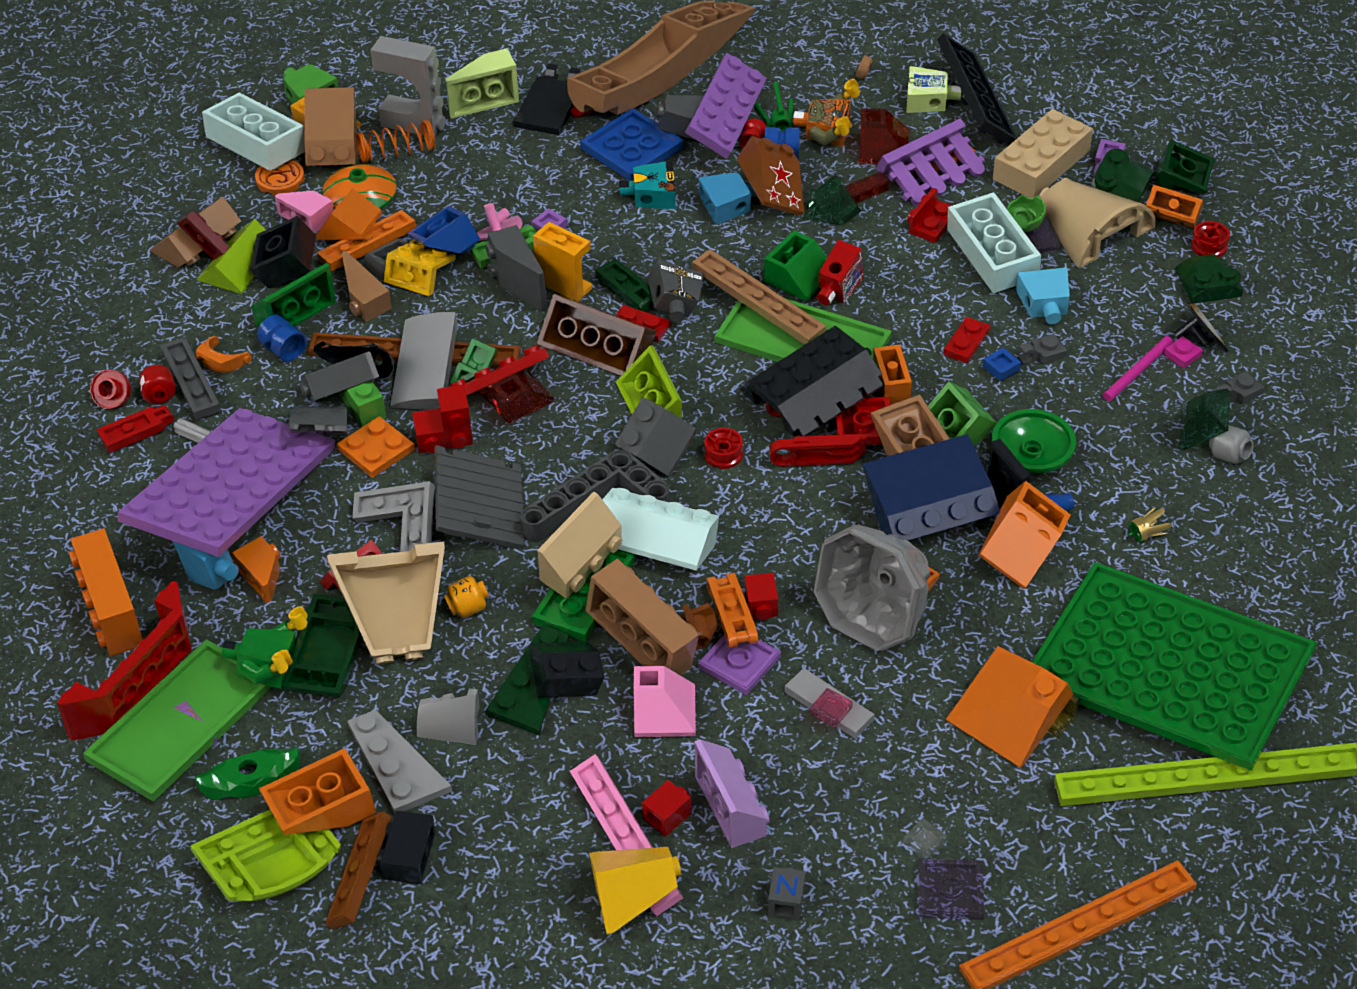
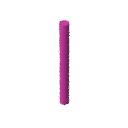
M1165 336L1104 392L1102 397L1111 402L1164 352L1165 348L1173 343V340L1169 336Z

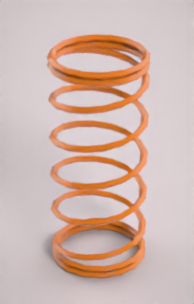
M423 120L420 124L419 132L416 126L410 123L407 127V136L403 128L397 125L394 131V138L389 129L384 127L381 140L378 134L371 130L368 143L364 134L358 132L357 143L361 161L368 163L369 157L370 161H373L371 154L372 132L378 139L383 159H386L383 140L385 130L388 131L391 137L395 154L398 158L396 143L398 127L404 135L408 153L411 155L409 144L410 125L414 127L418 135L421 151L424 152L422 125L428 150L434 151L435 137L430 121Z

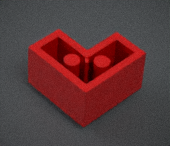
M464 385L437 389L438 409L412 413L419 453H434L436 445L445 447V449L473 445L469 406Z

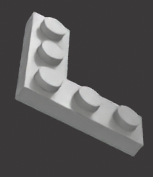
M428 481L354 493L352 519L356 522H366L402 516L400 552L411 551L414 545L431 543L435 485Z

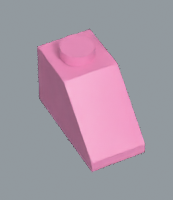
M316 191L280 193L275 196L279 215L288 220L298 216L314 233L321 229L333 212L332 200Z

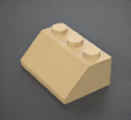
M593 492L537 550L540 581L566 599L573 592H578L583 587L586 578L592 572H597L610 552H616L622 544L621 524L597 493Z

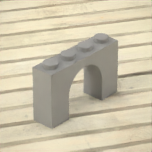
M380 36L371 49L373 70L404 77L416 87L421 98L408 99L388 94L379 107L381 127L395 129L397 125H400L407 132L408 125L413 123L419 132L421 122L429 120L435 137L437 132L443 130L445 125V117L442 114L443 98L440 97L441 79L438 77L437 71L439 60L436 57L435 47ZM410 125L409 132L417 134L414 127Z

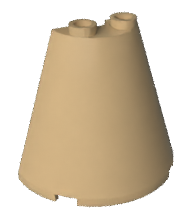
M1063 178L1051 188H1044L1039 194V197L1046 206L1044 220L1078 268L1099 258L1101 240L1130 224V233L1136 238L1155 228L1154 213L1146 205L1071 181L1068 178Z
M444 542L414 545L411 551L357 557V551L327 555L329 567L371 657L376 659V664L392 663L395 657L405 656L406 661L422 659V652L431 649L445 549Z

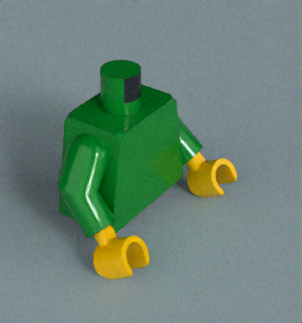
M299 606L292 609L288 614L291 621L286 620L275 628L247 629L241 643L225 640L222 648V658L237 660L236 675L238 677L250 680L254 684L261 683L281 689L288 665H291L293 662L291 656L295 647L296 632H294V629L303 630L307 626L306 619L308 615L303 607Z

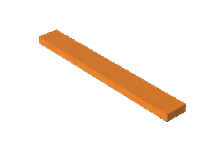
M1179 860L961 964L959 970L972 989H991L1196 889L1197 883Z

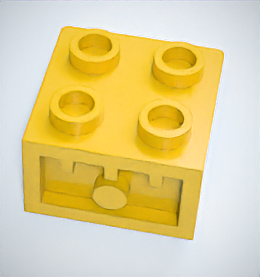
M411 240L409 243L387 253L384 282L430 296L434 292L437 269L454 261L456 255L446 250L427 247L415 240Z

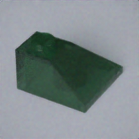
M1228 389L1210 391L1186 402L1181 409L1179 450L1184 451L1228 431L1230 391Z

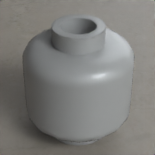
M1223 425L1216 432L1212 433L1209 440L1213 456L1228 463L1240 464L1247 460L1253 451L1254 443L1249 432L1238 427Z

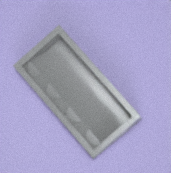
M456 312L428 313L405 320L390 404L391 408L427 410L439 408L437 389L448 387L458 328Z

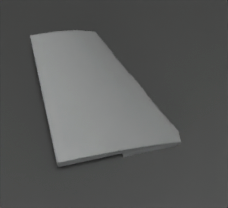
M469 689L467 696L457 698L450 693L443 695L441 698L421 699L417 714V737L476 745L479 737L477 715L480 708L478 689Z

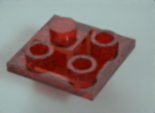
M861 108L859 163H879L883 155L909 143V129L886 109Z
M527 368L480 389V393L508 424L554 402V397Z

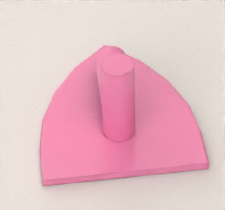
M494 203L484 205V209L490 226L480 230L477 234L480 237L479 241L488 240V233L514 225H517L520 230L523 225L522 219L518 216L508 218L510 213L506 208L496 213Z

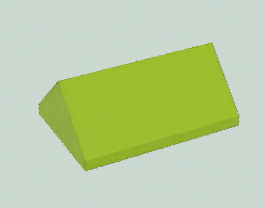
M254 219L238 230L227 243L230 248L223 255L212 260L197 278L198 281L243 294L256 278L250 271L256 237L258 233L266 229Z
M650 345L616 381V384L631 414H633L642 397L682 419V400L655 348Z

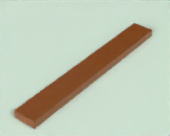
M313 332L308 348V356H318L313 349L315 345L322 341L337 346H360L375 343L389 352L395 359V362H398L402 338ZM455 342L451 366H457L459 362L462 363L470 343ZM487 344L499 349L490 368L499 367L498 362L510 356H513L514 359L520 357L521 346ZM376 355L375 360L383 361V358L380 355Z

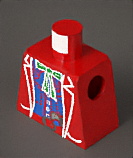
M838 239L819 272L820 292L817 295V300L820 303L830 305L833 300L844 303L864 279L860 247Z

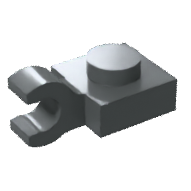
M1055 334L1031 340V343L1020 345L1019 349L1023 355H1019L1017 359L1022 365L1036 360L1046 364L1066 357L1067 349Z
M1246 371L1226 380L1225 384L1218 387V391L1222 395L1216 397L1215 401L1222 407L1236 399L1243 404L1263 394L1264 386Z

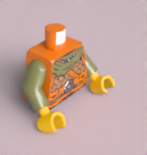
M850 79L844 85L845 92L841 91L831 99L811 101L809 112H794L793 126L806 127V139L813 140L822 146L832 144L843 147L846 135H848L849 129L852 127L850 122L851 100H849V97L857 98L859 96L860 85L855 79Z

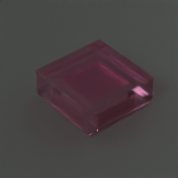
M826 688L810 707V714L836 728L852 709L853 701Z

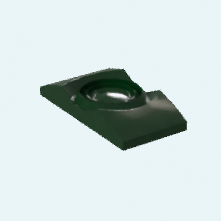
M313 594L307 611V626L299 633L291 656L293 662L291 665H288L281 688L284 691L340 698L349 683L354 659L359 646L363 642V638L344 597Z

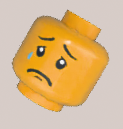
M472 576L464 577L448 585V593L444 595L453 616L458 614L463 619L483 611L486 608L485 598L489 597L483 581L477 583Z

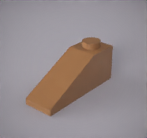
M347 251L342 252L350 297L349 308L353 315L356 317L360 316L365 322H368L392 309L390 291Z

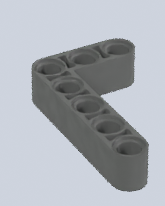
M625 450L613 451L526 507L521 513L524 538L531 542H539L554 533L593 492L603 499L612 488H624L631 493L651 495L657 500L670 502L669 486L631 453Z

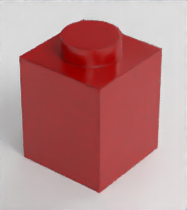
M774 573L745 575V599L752 619L768 620L771 617H778V596Z
M667 780L642 802L643 820L666 837L691 815V797L683 787H677Z

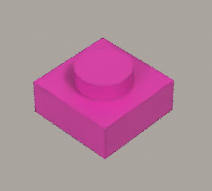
M1182 336L1165 348L1164 355L1182 368H1186L1202 356L1203 349Z

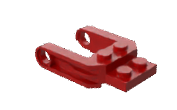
M889 397L864 398L846 411L837 403L842 413L835 417L836 435L794 437V439L777 440L769 445L770 461L777 466L854 463L866 453V445L882 444L871 413L890 406ZM766 403V410L770 415L781 417L776 410ZM782 449L790 451L788 454L783 455L776 453Z

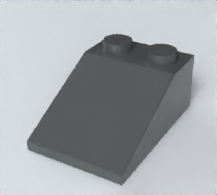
M514 225L488 233L489 244L485 245L491 262L487 264L491 279L496 278L500 287L541 311L547 310L544 272L518 226Z

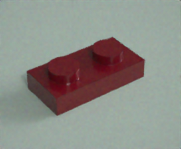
M194 211L183 216L177 223L213 260L223 255L230 248L225 243L224 238L219 233L214 232L206 224L205 219Z

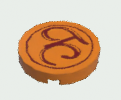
M292 159L271 171L260 166L255 173L256 185L260 191L268 192L275 196L280 193H291L298 190L300 184L304 183L305 180L303 167L299 162Z

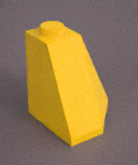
M668 847L589 853L606 934L614 933L678 887L676 876L681 875L678 856L672 857Z

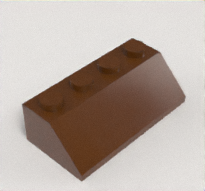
M553 294L536 344L622 376L650 345L652 346L657 330L574 299Z

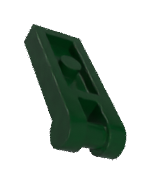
M616 258L595 270L596 278L631 305L632 308L647 312L650 306L654 307L649 285Z

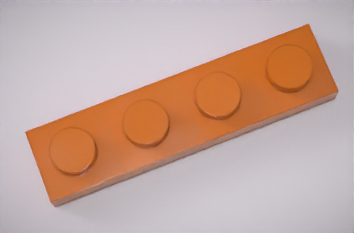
M400 210L376 222L362 240H341L317 252L318 260L323 265L328 263L331 271L340 269L344 266L342 252L347 251L355 259L362 258L365 254L399 237L405 236L416 228V222L412 217Z

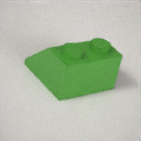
M950 381L928 405L949 439L968 434L972 444L975 445L982 442L997 424L967 389Z

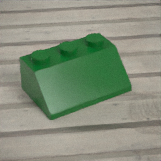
M325 263L251 305L254 323L259 327L269 316L280 315L291 326H296L336 303L330 265Z

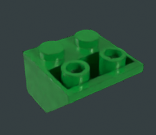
M793 230L764 258V282L807 302L820 289L819 272L827 256L816 240Z

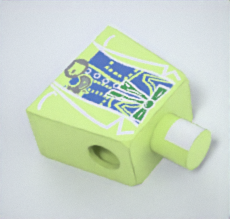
M910 66L907 113L945 111L946 100H961V88L958 85H947V72Z

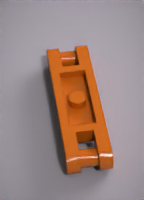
M726 574V577L718 579L715 576L707 577L708 593L711 595L728 648L738 647V643H758L757 629L736 574Z

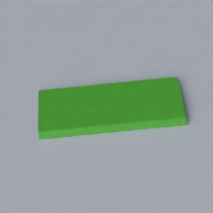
M786 299L826 325V330L836 325L861 346L869 348L872 351L870 355L872 359L873 348L884 347L891 339L892 331ZM739 300L714 336V342L776 362H779L804 345Z
M206 639L83 753L84 759L89 764L154 802L215 743L214 739L216 737L217 740L220 739L252 708L271 686L261 683L254 684L250 680L238 677L236 675L237 660L222 658V648ZM186 701L202 721L178 711L174 707Z

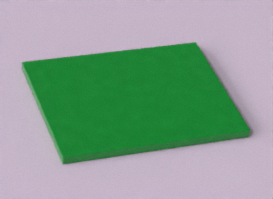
M1094 562L1032 660V663L1043 667L1067 682L1079 705L1252 771L1316 650L1317 642Z

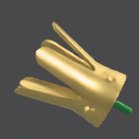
M1154 507L1145 516L1134 519L1129 523L1131 533L1128 536L1133 535L1138 542H1141L1151 536L1168 534V532H1159L1170 529L1172 525L1165 523L1153 526L1157 522L1156 519L1165 512L1163 508L1155 511L1156 507Z

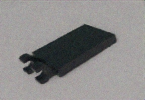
M548 63L545 76H537L513 121L514 127L560 135L574 104L568 94L567 81L557 80L559 74H556L557 64ZM571 67L568 72V78L579 74L581 70Z

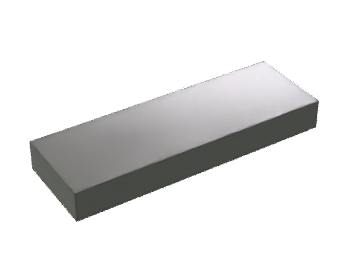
M805 668L785 685V693L855 739L874 721V713Z

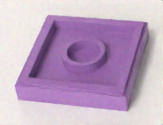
M724 634L698 662V668L748 695L780 659L781 652L759 639L758 643L755 644L744 642L738 643V647L728 648Z

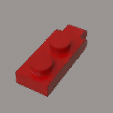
M161 406L156 409L155 407H149L98 428L97 433L107 451L112 453L165 430L166 425L174 421V416L167 406Z

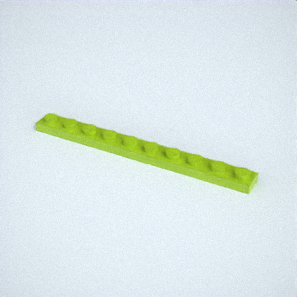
M1357 743L1262 752L1252 771L1217 757L1057 773L1055 774L1054 783L1060 806L1357 776Z

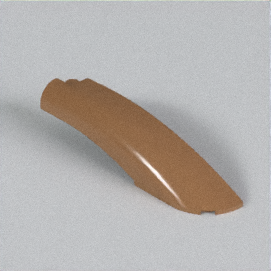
M712 0L692 3L661 15V20L629 48L599 66L569 77L567 79L569 97L574 106L583 113L594 109L596 112L605 113L610 111L618 115L635 108L676 85L716 53L752 16L755 8L736 2L716 3Z

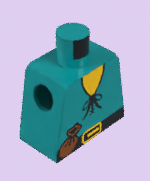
M673 161L635 166L633 168L634 180L619 181L620 196L635 195L636 207L676 209Z

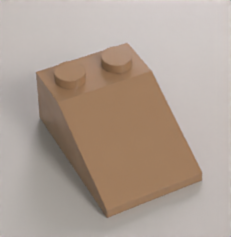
M354 87L305 89L304 142L306 166L346 165L358 162Z
M921 395L871 413L887 457L949 439Z

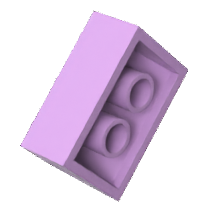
M701 739L694 741L695 778L730 847L734 848L765 837L766 824L770 822L769 815L764 805L759 806L753 783H747L744 777V767L740 759H735L727 747Z

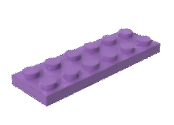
M726 53L685 133L727 159L767 78L758 70L742 63L739 58Z

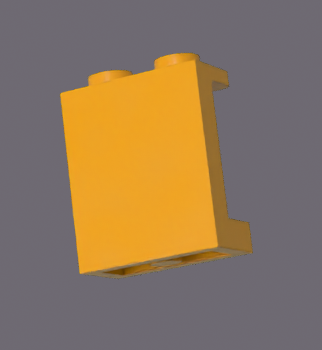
M551 222L545 224L533 235L534 256L544 272L545 287L568 298L580 301L592 289V283L583 279L581 260L591 249V243L589 240Z

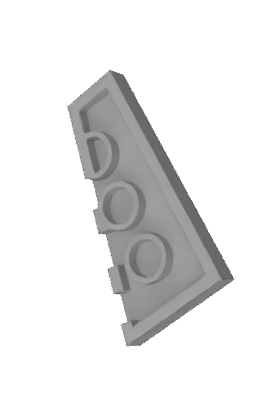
M376 710L348 720V727L394 814L396 811L409 810L452 792L451 785Z

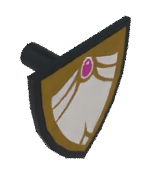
M1187 302L1185 305L1194 317L1173 332L1176 338L1179 339L1191 333L1201 347L1210 342V339L1199 327L1202 325L1213 339L1228 352L1229 350L1197 305L1194 302Z

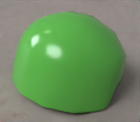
M1023 194L1016 200L1011 201L1006 208L1024 233L1038 229L1044 221L1046 214L1045 203L1038 195L1028 198Z

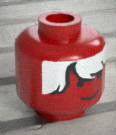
M152 365L140 373L138 380L142 397L147 402L159 405L170 401L175 395L176 386L173 374L167 367Z

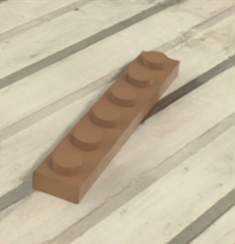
M711 249L692 262V270L703 272L704 278L804 345L826 331V325Z

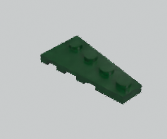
M543 625L531 643L569 642L570 639L569 634ZM529 646L486 708V714L540 736L551 697L538 698Z

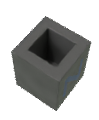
M791 867L773 868L768 898V916L800 920L805 892L806 871Z

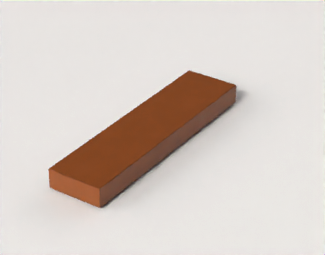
M384 811L362 821L325 924L331 929H338L355 921L385 837L387 824L392 818Z

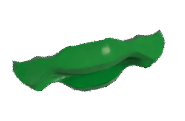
M298 747L257 750L252 753L229 758L208 771L195 776V783L199 790L211 800H220L226 797L249 798L261 794L259 788L298 770L300 750ZM253 764L257 766L253 773L243 774L240 772L242 767Z

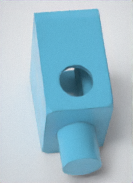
M1067 268L1018 272L1016 292L1031 318L1045 316L1048 324H1056L1061 320V315L1067 314L1069 305Z

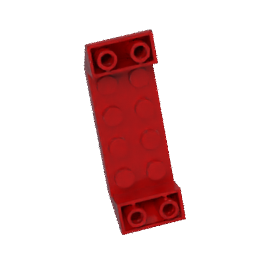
M172 581L154 600L160 619L156 628L140 641L137 648L120 662L118 668L106 680L101 682L96 691L76 682L56 702L69 739L74 741L103 735L192 651L188 621L177 582Z

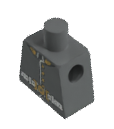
M658 260L648 275L654 307L668 312L669 318L673 322H681L685 317H689L700 298L703 272Z

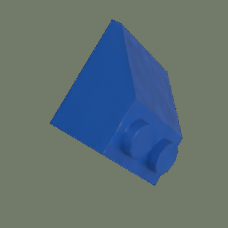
M447 206L407 233L411 239L427 247L456 253L470 251L474 248V243L480 240L467 215L451 206Z

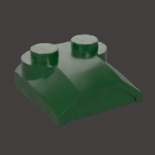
M1171 139L1160 159L1155 176L1156 182L1160 187L1175 190L1179 186L1206 194L1212 167L1216 159Z
M1111 149L1105 154L1099 165L1091 187L1140 202L1151 178L1155 175V171L1131 160L1128 153L1124 150Z
M1215 254L1190 257L1175 268L1191 302L1202 303L1242 297L1243 289L1240 285V273Z

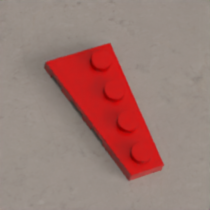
M537 344L524 350V355L514 359L513 356H510L498 362L500 366L491 371L489 367L474 373V379L465 382L463 378L449 386L464 385L466 395H469L549 358V355L544 346L539 348Z

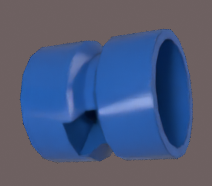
M765 127V138L780 145H789L799 160L800 128H786L784 131H781L779 127Z
M271 315L266 318L257 331L258 341L284 362H290L300 356L307 345V338L304 333L295 326H291L280 315Z

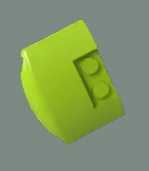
M267 810L190 845V849L228 901H259L287 893L315 877L331 862L335 853L339 852L341 844L329 829L284 835L272 812Z

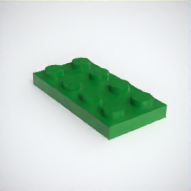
M619 549L614 553L610 552L598 571L617 558L625 566L631 568L636 561V556L633 553ZM592 572L586 578L583 587L578 592H573L567 599L550 588L532 616L533 624L540 627L546 625L569 634V637L586 642L598 623L586 612L591 576L595 573Z

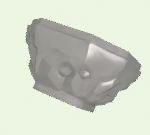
M853 525L826 538L824 543H822L814 594L832 628L876 651H884L912 639L915 635L917 624L922 619L924 609L928 603L929 587L926 582L930 576L926 556L906 539L901 540L895 535H886L880 530Z

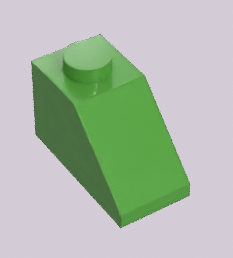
M372 380L338 393L361 427L378 416L383 419L386 418L383 395Z

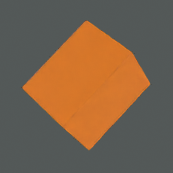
M352 188L330 214L317 233L316 238L317 240H362L380 218L382 211Z

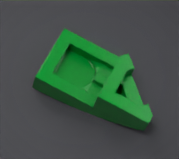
M472 338L463 361L458 363L450 383L452 384L463 378L465 381L474 379V373L487 367L490 369L499 349Z

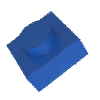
M1003 347L983 358V367L999 381H1002L1021 369V362Z

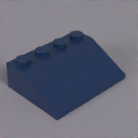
M968 434L862 464L880 529L886 535L892 534L901 540H911L997 515L1000 512L991 481Z

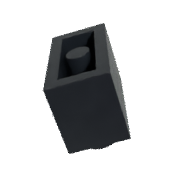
M396 811L393 823L389 822L386 827L385 840L387 843L385 849L381 848L378 854L377 865L379 868H382L384 880L421 885L436 833L433 815Z

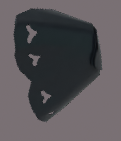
M322 341L315 345L313 349L320 358L332 365L369 351L375 364L376 355H380L383 358V362L381 365L376 366L379 374L377 379L387 378L393 371L395 359L391 354L375 343L360 346H337Z

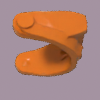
M217 336L210 337L199 345L196 350V358L202 360L205 368L220 373L235 371L244 364H249L252 360L249 352L230 355L213 350L219 343Z

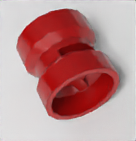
M759 119L747 120L739 139L740 147L743 149L751 136L761 139L765 138L766 124Z

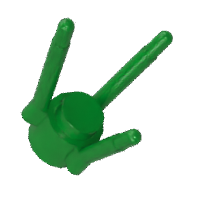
M774 82L777 108L772 111L770 118L757 101L754 107L766 122L767 127H779L781 131H784L786 128L793 127V99H789L788 111H786L782 106L778 83Z

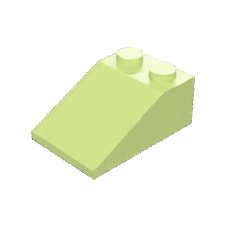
M508 49L483 54L445 79L450 118L519 102L516 64Z

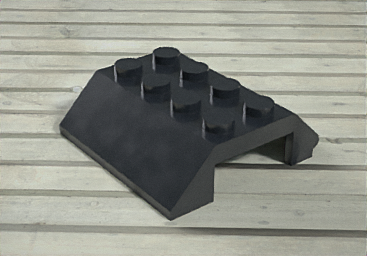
M835 325L765 371L759 373L746 382L740 390L755 405L763 400L780 414L785 430L793 437H796L798 435L808 436L819 428L814 419L815 417H817L822 425H825L840 415L842 412L837 403L846 411L862 401L864 398L859 389L868 397L882 388L883 383L881 382L882 372L868 351Z

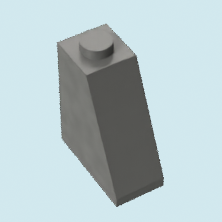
M666 95L663 104L659 103L656 108L655 118H658L657 129L696 140L686 134L685 131L703 96Z
M369 351L301 376L303 382L300 383V388L304 397H309L312 402L378 378L379 374Z

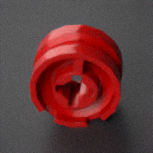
M1204 221L1199 223L1193 232L1192 250L1199 256L1211 254L1219 257L1223 256L1228 247L1229 229L1219 222Z
M717 428L706 435L704 439L705 459L709 465L720 467V469H729L741 462L743 458V439L740 433L730 428Z

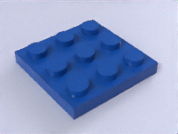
M634 108L580 141V149L627 180H634L633 168L635 166L663 162L684 148L683 139L673 133L657 129L656 122Z

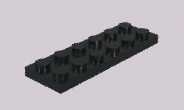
M943 33L937 39L941 47L940 53L946 58L948 62L947 67L955 76L954 82L961 88V96L969 105L968 111L976 119V127L984 134H991L998 143L1002 144L1004 142L1010 145L1017 139V136L976 54Z

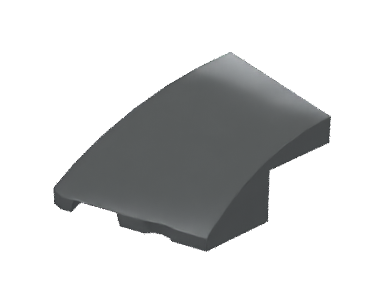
M348 406L292 407L289 430L291 433L319 432L320 435L324 436L348 435Z

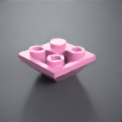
M634 666L635 737L696 736L695 684L665 666Z

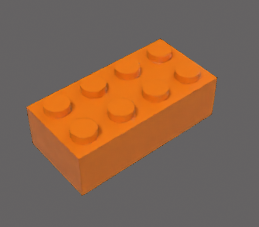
M105 528L71 538L74 550L69 551V556L73 568L79 567L78 570L74 571L79 587H86L81 592L86 607L88 609L93 608L88 613L93 628L95 630L100 629V631L95 632L100 648L107 647L110 657L136 649L142 640L141 632Z

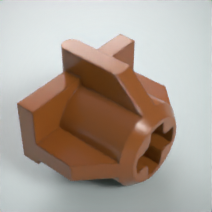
M709 602L692 610L687 604L684 605V613L679 616L696 629L699 634L696 649H702L711 643L712 636L719 626L716 613Z

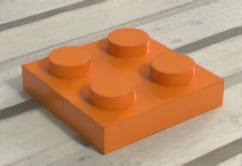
M380 416L337 443L338 450L371 478H374L415 450L413 442Z

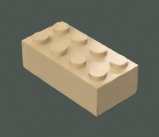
M1051 109L995 157L993 180L1029 198H1033L1035 195L1039 196L1044 188L1049 187L1090 151L1093 128Z

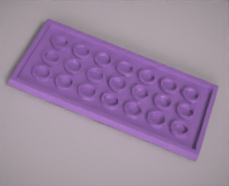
M239 408L119 510L118 522L219 557L335 448V440L313 432L291 433L289 424L277 421L272 417L254 413L248 409Z

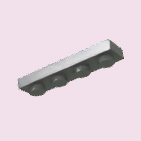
M186 338L160 345L161 352L195 420L221 412L220 404Z

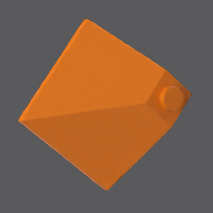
M997 646L946 720L1019 768H1022L1071 699L1073 692L1067 682L1043 667Z

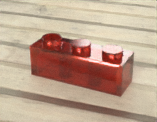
M881 172L841 187V199L850 207L889 190V180Z

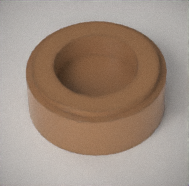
M864 55L855 77L865 80L872 66L873 58Z

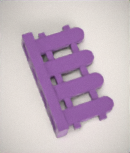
M960 118L883 155L876 170L881 177L890 173L888 178L891 182L895 180L904 192L902 197L905 202L910 200L913 205L918 206L923 195H926L925 192L931 191L932 188L938 189V196L943 195L946 190L944 183L946 181H949L952 186H961L966 179L965 172L968 171L973 177L981 176L985 170L983 165L985 160L982 155L977 157L969 146L970 139L968 136L963 138L961 135L966 125ZM954 152L963 165L958 166L949 153ZM934 161L943 175L939 176L930 163ZM915 171L924 184L919 185L910 172Z

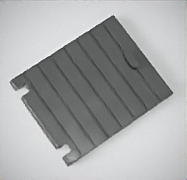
M436 445V531L444 532V534L495 543L509 548H524L525 540L521 523V513L523 511L521 464L511 463L509 468L505 467L503 460L452 449L451 454L445 453V447Z

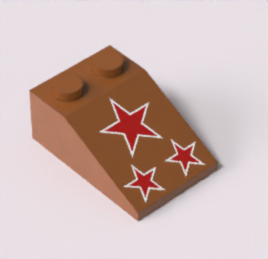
M751 136L737 157V161L761 204L795 215H803L804 205L800 163L794 154V150L787 144L780 145L767 138L761 139Z

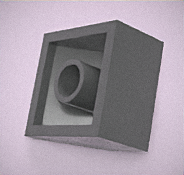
M642 397L615 445L619 449L631 453L640 462L670 477L698 430L665 408Z

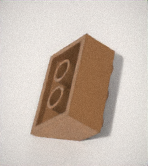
M221 197L198 213L205 219L206 224L224 239L235 233L237 230L234 226L241 222L224 197ZM179 227L149 250L177 267L185 263L189 267L201 258L198 253L203 249Z

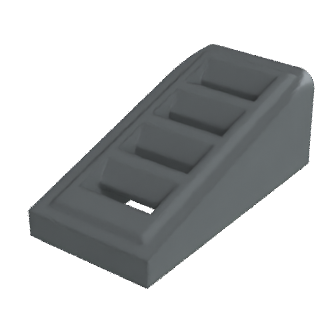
M398 238L365 254L364 268L374 277L384 280L387 253L407 244V242Z

